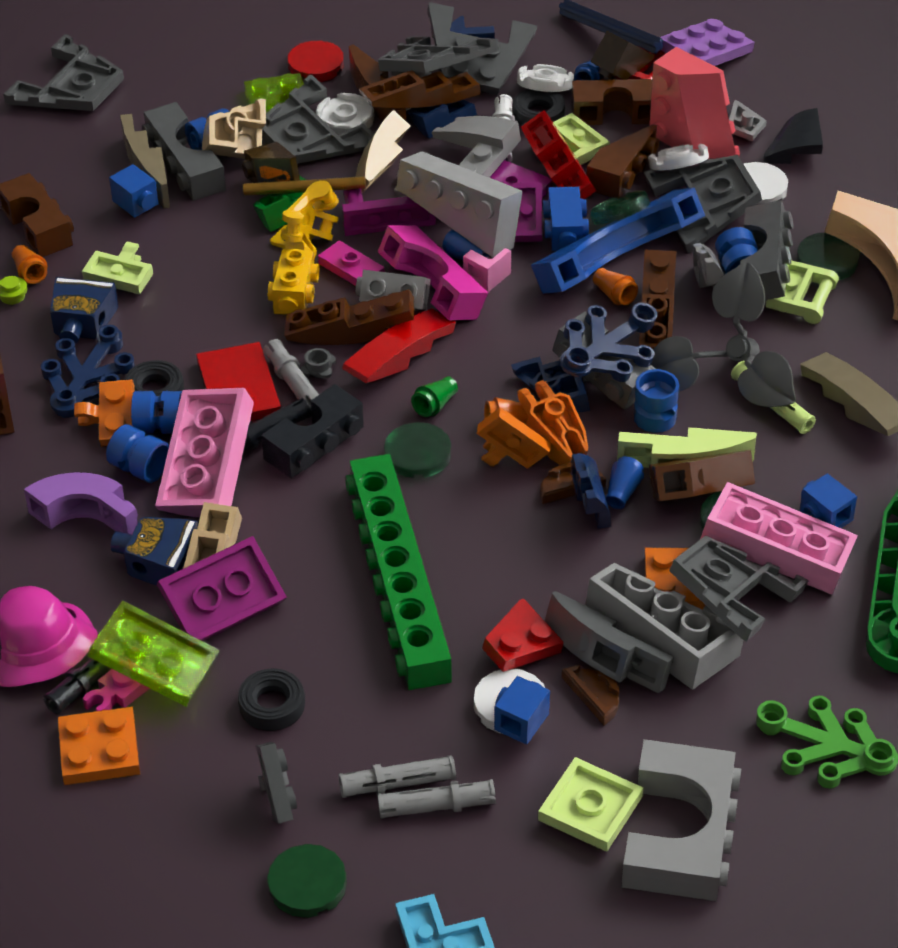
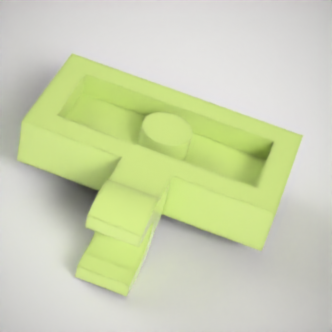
M127 241L119 256L95 251L83 268L82 275L84 280L114 282L116 289L141 294L153 275V268L151 264L140 262L141 256L135 255L139 244Z

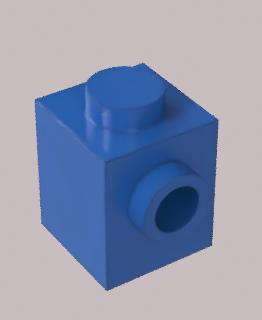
M134 164L109 177L112 201L134 218L159 204L156 180Z
M827 473L816 481H810L804 486L801 492L800 512L842 528L854 520L857 496Z
M516 676L508 688L503 687L497 696L494 706V730L527 745L549 715L550 690L537 682L528 681L520 676Z

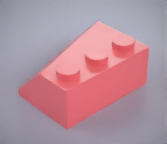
M678 47L673 48L653 62L650 125H657L656 138L671 147L687 144L693 145V150L699 149V144H704L708 147V159L733 155L740 156L739 146L734 145L732 134L735 132L734 121L729 120L726 107L730 104L724 71Z

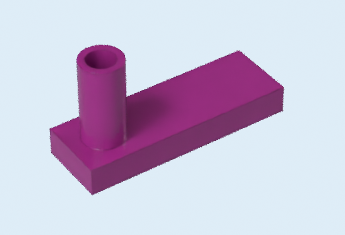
M361 189L343 191L345 204H342V217L345 236L386 231L388 225H416L418 227L436 225L435 216L407 196L364 202Z

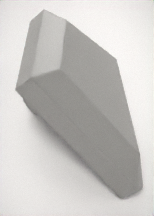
M734 101L729 117L730 121H734L735 132L733 135L753 141L766 127L767 120L739 101Z

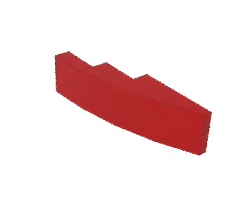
M545 110L521 126L534 153L542 162L557 187H579L581 199H586L596 192L584 169Z
M433 308L414 315V320L394 325L367 343L343 363L342 369L366 384L407 370L410 358L431 351L433 340L452 334L456 321L448 320L442 313Z

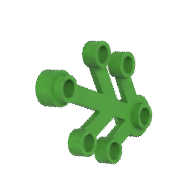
M824 696L812 697L808 705L809 717L815 721H820L824 730L787 718L786 707L778 701H765L757 709L756 724L763 733L776 735L781 731L817 744L801 750L789 749L784 752L781 767L789 775H799L803 772L806 764L840 754L853 757L837 764L825 762L820 765L817 777L818 783L824 788L831 789L837 787L843 777L863 771H868L874 775H888L898 765V753L895 747L889 741L875 737L866 722L867 715L861 709H848L844 714L843 720L844 729L849 733L856 734L861 744L847 738L831 710L830 700ZM814 707H822L824 710H818ZM851 719H856V720H858V721H860V722L855 723V722H852V721H850V720H851ZM795 760L798 764H791L788 761ZM830 773L833 774L834 777H827L824 774Z

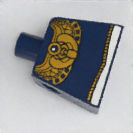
M56 277L50 308L54 333L59 335L60 339H72L75 344L78 343L79 338L96 339L99 329L109 323L118 309L115 283Z
M143 517L139 520L133 534L117 531L113 534L111 551L124 554L127 573L131 577L157 586L159 580L183 569L193 529H197L198 522L188 519Z

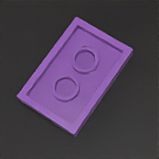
M708 19L702 23L690 25L687 28L673 31L660 37L663 39V52L668 53L673 48L678 47L713 66L753 52L755 44L754 41L745 37L744 33L724 26L723 22L717 19Z

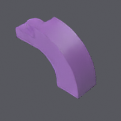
M80 472L58 474L39 480L24 489L28 513L50 529L64 521L81 517L97 519L113 530L127 534H133L138 524L137 510L132 503L124 499L123 486L117 481L102 475Z

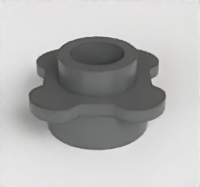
M314 348L306 352L304 355L305 364L300 369L305 376L311 375L315 378H328L332 375L331 367L336 363V358L323 348Z

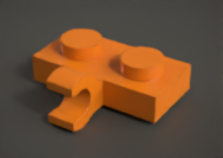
M133 380L99 382V405L89 402L74 404V416L78 417V426L99 424V442L101 447L108 446L110 438L120 426L125 424L132 426L131 407L132 396L135 391Z
M501 407L481 421L477 427V434L486 440L483 448L488 451V453L482 456L481 460L491 467L498 464L502 458L508 455L528 469L550 453L551 442Z

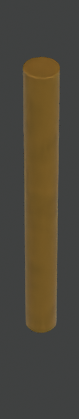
M365 176L246 183L243 184L244 196L301 193L305 192L312 183L320 180L329 182L332 191L366 189Z

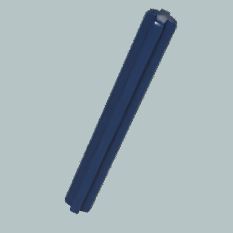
M564 0L558 6L560 8L559 13L562 16L603 33L609 31L653 54H657L659 50L662 51L664 47L662 45V38L571 0Z

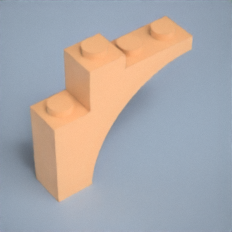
M837 191L824 233L835 236L852 245L869 258L879 269L892 293L894 303L893 319L898 320V209Z

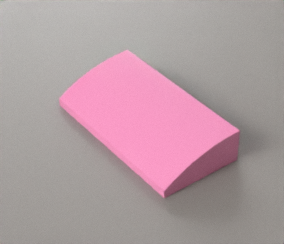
M245 388L182 390L155 504L158 510L184 516L200 517L204 502L227 506L232 505L254 405L252 398Z
M729 482L725 485L708 516L701 538L708 536L747 553L746 559L764 566L768 562L780 567L778 572L793 579L796 574L809 580L807 585L831 595L836 588L858 535Z

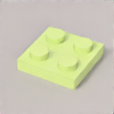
M575 757L539 809L538 820L607 852L642 799L643 787Z

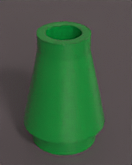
M447 376L442 380L416 388L411 398L414 410L423 417L437 415L450 398L458 392V385L453 378Z

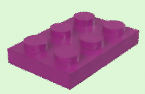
M253 536L173 573L157 583L190 647L284 602L287 598Z

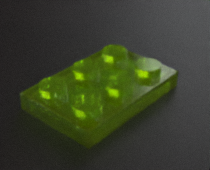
M122 600L91 645L87 656L187 707L216 661L220 650Z

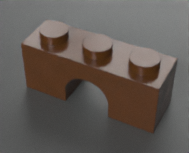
M652 79L572 81V113L587 125H603V115L614 110L629 114L632 124H650Z
M30 173L0 183L1 210L13 225L23 222L26 242L36 254L45 257L73 246L71 233L74 232L72 220L68 215H63L56 199H51L47 195L42 182L38 183Z

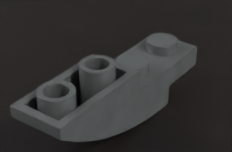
M557 591L552 593L545 622L564 642L563 646L571 653L618 682L628 678L657 693L665 689L674 660L673 656L616 629V620Z

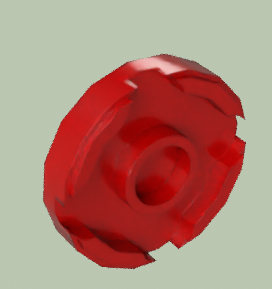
M319 40L300 43L292 48L288 54V70L296 78H298L297 75L304 77V79L309 75H313L319 82H324L336 77L337 72L342 71L344 68V53L340 47L331 42Z

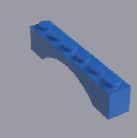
M694 187L673 190L531 264L542 294L563 292L587 279L594 271L616 257L653 239L681 229L704 217L705 213Z

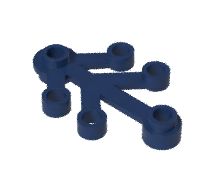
M647 303L635 304L632 307L629 320L605 335L604 322L607 311L599 305L590 306L587 310L585 321L591 327V345L587 348L582 346V337L585 331L583 322L577 319L568 320L563 335L568 339L569 348L561 355V368L564 372L574 377H584L591 371L610 373L613 379L619 382L628 381L633 371V366L629 361L619 359L614 362L596 358L600 355L633 359V362L640 367H649L655 356V352L650 346H630L619 343L635 332L645 333L652 329L657 318L656 309Z
M104 325L99 329L96 335L97 344L83 365L80 364L76 356L75 342L72 339L62 338L56 342L57 356L63 359L73 378L68 387L61 378L62 371L58 360L47 359L42 362V377L49 381L54 391L50 397V405L58 416L63 418L74 417L75 403L86 402L99 397V385L84 389L86 384L99 380L100 382L120 380L118 374H127L135 366L133 355L123 352L115 356L114 363L98 367L106 354L117 353L123 348L122 333L116 326Z

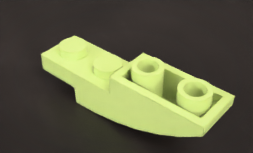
M689 427L688 437L619 432L617 461L620 457H632L638 460L643 467L649 468V464L751 450L752 461L754 462L757 433Z

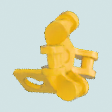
M320 180L312 183L287 210L283 211L282 220L288 224L283 226L270 239L271 245L283 249L311 250L314 253L315 259L317 250L311 243V240L317 236L332 241L334 236L331 234L333 224L338 223L339 217L324 213L323 211L334 209L338 205L339 199L335 192L332 191L329 182ZM315 217L322 219L319 230L312 228Z

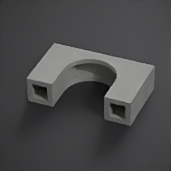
M644 739L638 774V785L643 787V794L687 801L704 814L708 823L699 832L683 838H667L628 832L623 863L622 888L717 901L718 887H727L729 863L722 862L723 853L731 854L734 831L726 830L727 822L735 823L738 799L730 798L731 791L739 792L741 768H734L736 752Z

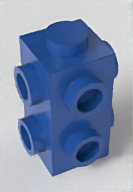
M548 187V200H543L542 202L543 219L549 218V220H544L545 238L551 239V250L558 251L589 235L588 219H583V217L587 216L586 199L580 198L579 187Z

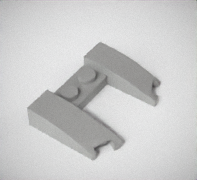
M457 117L454 122L432 131L433 138L471 148L472 150L459 166L486 177H490L521 141L518 121L500 117ZM394 188V193L396 197L406 196L398 189Z

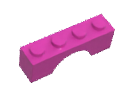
M388 225L378 253L395 269L430 279V285L436 290L431 304L448 320H476L488 292L418 226Z

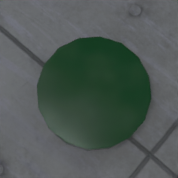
M303 844L291 847L276 857L269 868L267 877L268 889L271 897L274 899V903L280 910L292 916L309 918L318 916V912L326 909L330 911L338 905L345 895L347 874L343 861L335 852L321 845Z

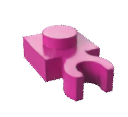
M124 659L98 679L99 689L91 690L83 697L84 708L89 710L92 706L101 704L96 708V711L110 710L116 703L125 708L151 688L150 677Z

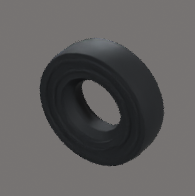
M527 89L520 92L514 99L513 115L515 116V121H518V124L521 126L540 113L529 110V108L534 106L549 108L546 112L553 122L565 116V101L558 92Z
M151 360L142 362L134 366L125 377V380H133L135 391H147L142 386L150 381L159 380L166 382L165 388L154 391L156 396H160L162 391L184 390V379L181 371L177 366L167 361Z
M264 669L251 674L241 684L238 693V706L243 719L252 727L265 731L281 730L291 726L301 717L305 707V692L302 683L294 674L282 669ZM268 691H278L286 697L285 702L275 708L262 707L258 704L257 700L261 694Z

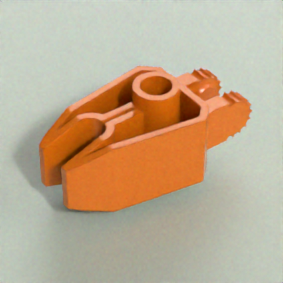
M544 380L535 384V391L541 401L537 402L527 388L518 390L519 402L528 415L526 426L551 442L550 453L547 456L559 465L571 463L572 454L581 453L587 455L588 441L586 430L570 395L561 392L555 394Z

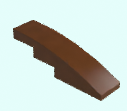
M354 44L349 46L350 72L358 91L361 87L388 78V71H380L378 62ZM373 107L374 113L382 122L393 110L406 121V108Z
M413 70L359 88L360 94L373 107L398 109L453 103L481 94L480 84L467 72L446 78L440 71L419 77Z

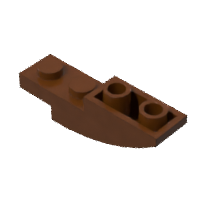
M645 250L642 303L653 306L657 311V318L652 329L645 333H640L639 345H647L654 349L661 341L672 337L676 251Z
M410 289L370 301H363L352 306L349 305L344 297L333 301H326L323 304L306 309H299L286 314L284 336L288 341L316 345H345L370 342L388 330L390 326L414 320V296Z

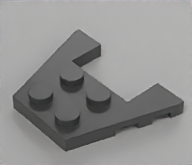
M429 2L427 15L428 18L430 17V30L435 45L461 46L479 37L450 31L454 7ZM513 20L510 27L508 44L498 42L499 51L440 68L439 71L446 78L467 72L480 84L481 92L498 95L514 70L516 63L526 51L528 44L533 40L537 31V25Z
M64 34L51 47L52 57L68 61L69 63L45 87L17 80L3 95L5 104L94 111L124 80L123 70L100 55L97 57L89 53L88 47L83 44L77 45L73 43V38Z
M409 36L405 39L406 44L401 42L397 45L398 51L396 53L395 50H390L378 59L380 71L392 72L394 76L413 70L419 77L432 74L433 70L499 51L498 39L476 38L461 46L431 45V40L428 36Z
M313 75L305 78L304 85L299 89L295 87L289 93V98L284 103L276 104L266 113V125L262 128V138L268 144L280 143L296 156L297 164L364 151L374 133L364 124H361L337 135L308 107L327 98V89Z
M738 155L705 160L699 163V166L685 169H672L662 173H656L655 170L644 172L646 182L655 197L683 185L686 188H695L705 216L676 230L687 253L693 251L692 244H703L743 215L746 207L755 206L762 201L759 188Z
M704 536L675 558L669 571L731 630L747 642L761 629L765 618L738 600L760 583L791 603L804 591L809 580L797 574L794 580L778 574L780 567L768 562L763 567L746 560L747 553Z

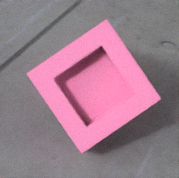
M505 248L494 258H486L470 250L463 256V269L489 292L511 274V250Z

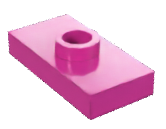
M340 240L318 255V264L355 286L358 276L362 277L363 270L385 272L384 266Z

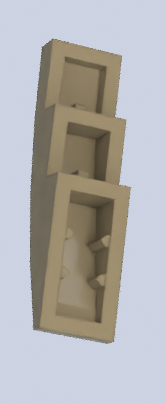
M132 114L120 115L123 140L131 165L134 164L156 180L158 203L163 208H170L162 148H149L147 131H134Z
M827 352L800 364L802 376L822 384L824 397L844 405L847 418L886 436L898 432V402L871 378L847 362Z

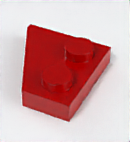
M521 599L485 637L482 649L504 672L559 654L562 651L564 642L525 599Z

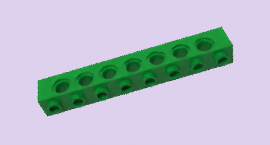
M385 454L350 460V475H345L348 496L354 495L355 499H352L355 520L361 519L362 524L358 525L361 544H368L369 549L365 550L368 569H375L376 575H373L376 596L382 595L383 601H380L382 620L384 623L390 622L391 627L387 628L389 645L391 650L397 649L399 654L395 655L397 674L399 677L405 676L408 690L452 683L450 652L391 455Z

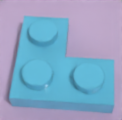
M434 894L395 903L396 915L407 948H495L484 917L445 926Z

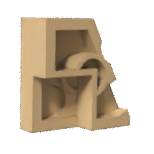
M260 98L255 103L244 107L240 105L232 108L229 112H220L209 116L204 128L202 150H212L215 155L245 159L244 150L262 146V128L266 125V99Z

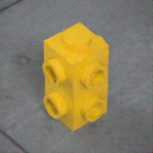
M282 249L279 261H274V282H269L267 293L268 301H273L274 314L286 315L299 309H306L308 303L313 304L315 294L313 282L318 283L319 264H314L313 251Z

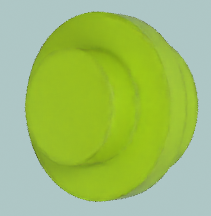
M7 276L0 280V299L3 303L13 305L24 300L28 290L24 279L16 276Z

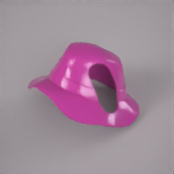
M36 586L17 587L4 594L0 600V642L2 647L0 686L17 687L46 681L66 673L77 665L90 651L98 638L97 630L84 611L74 604L61 602L48 590Z

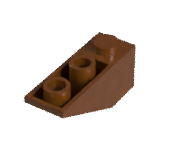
M652 124L598 150L587 165V176L596 189V193L619 200L626 189H631L636 175L644 171L649 156L656 154L658 150L659 139L656 138L657 125Z
M751 450L649 464L653 498L658 501L723 491L727 482L739 487L755 484Z

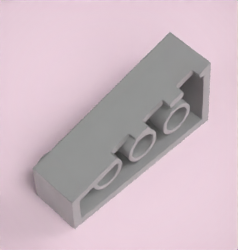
M423 151L400 159L396 189L492 258L505 248L509 250L514 248L522 190Z
M616 563L611 564L589 579L585 605L616 620V629L673 656L674 660L670 674L692 690L737 659L741 654L744 640L707 606L702 610L685 602L686 596L674 590L672 592L661 591L655 588L654 581Z

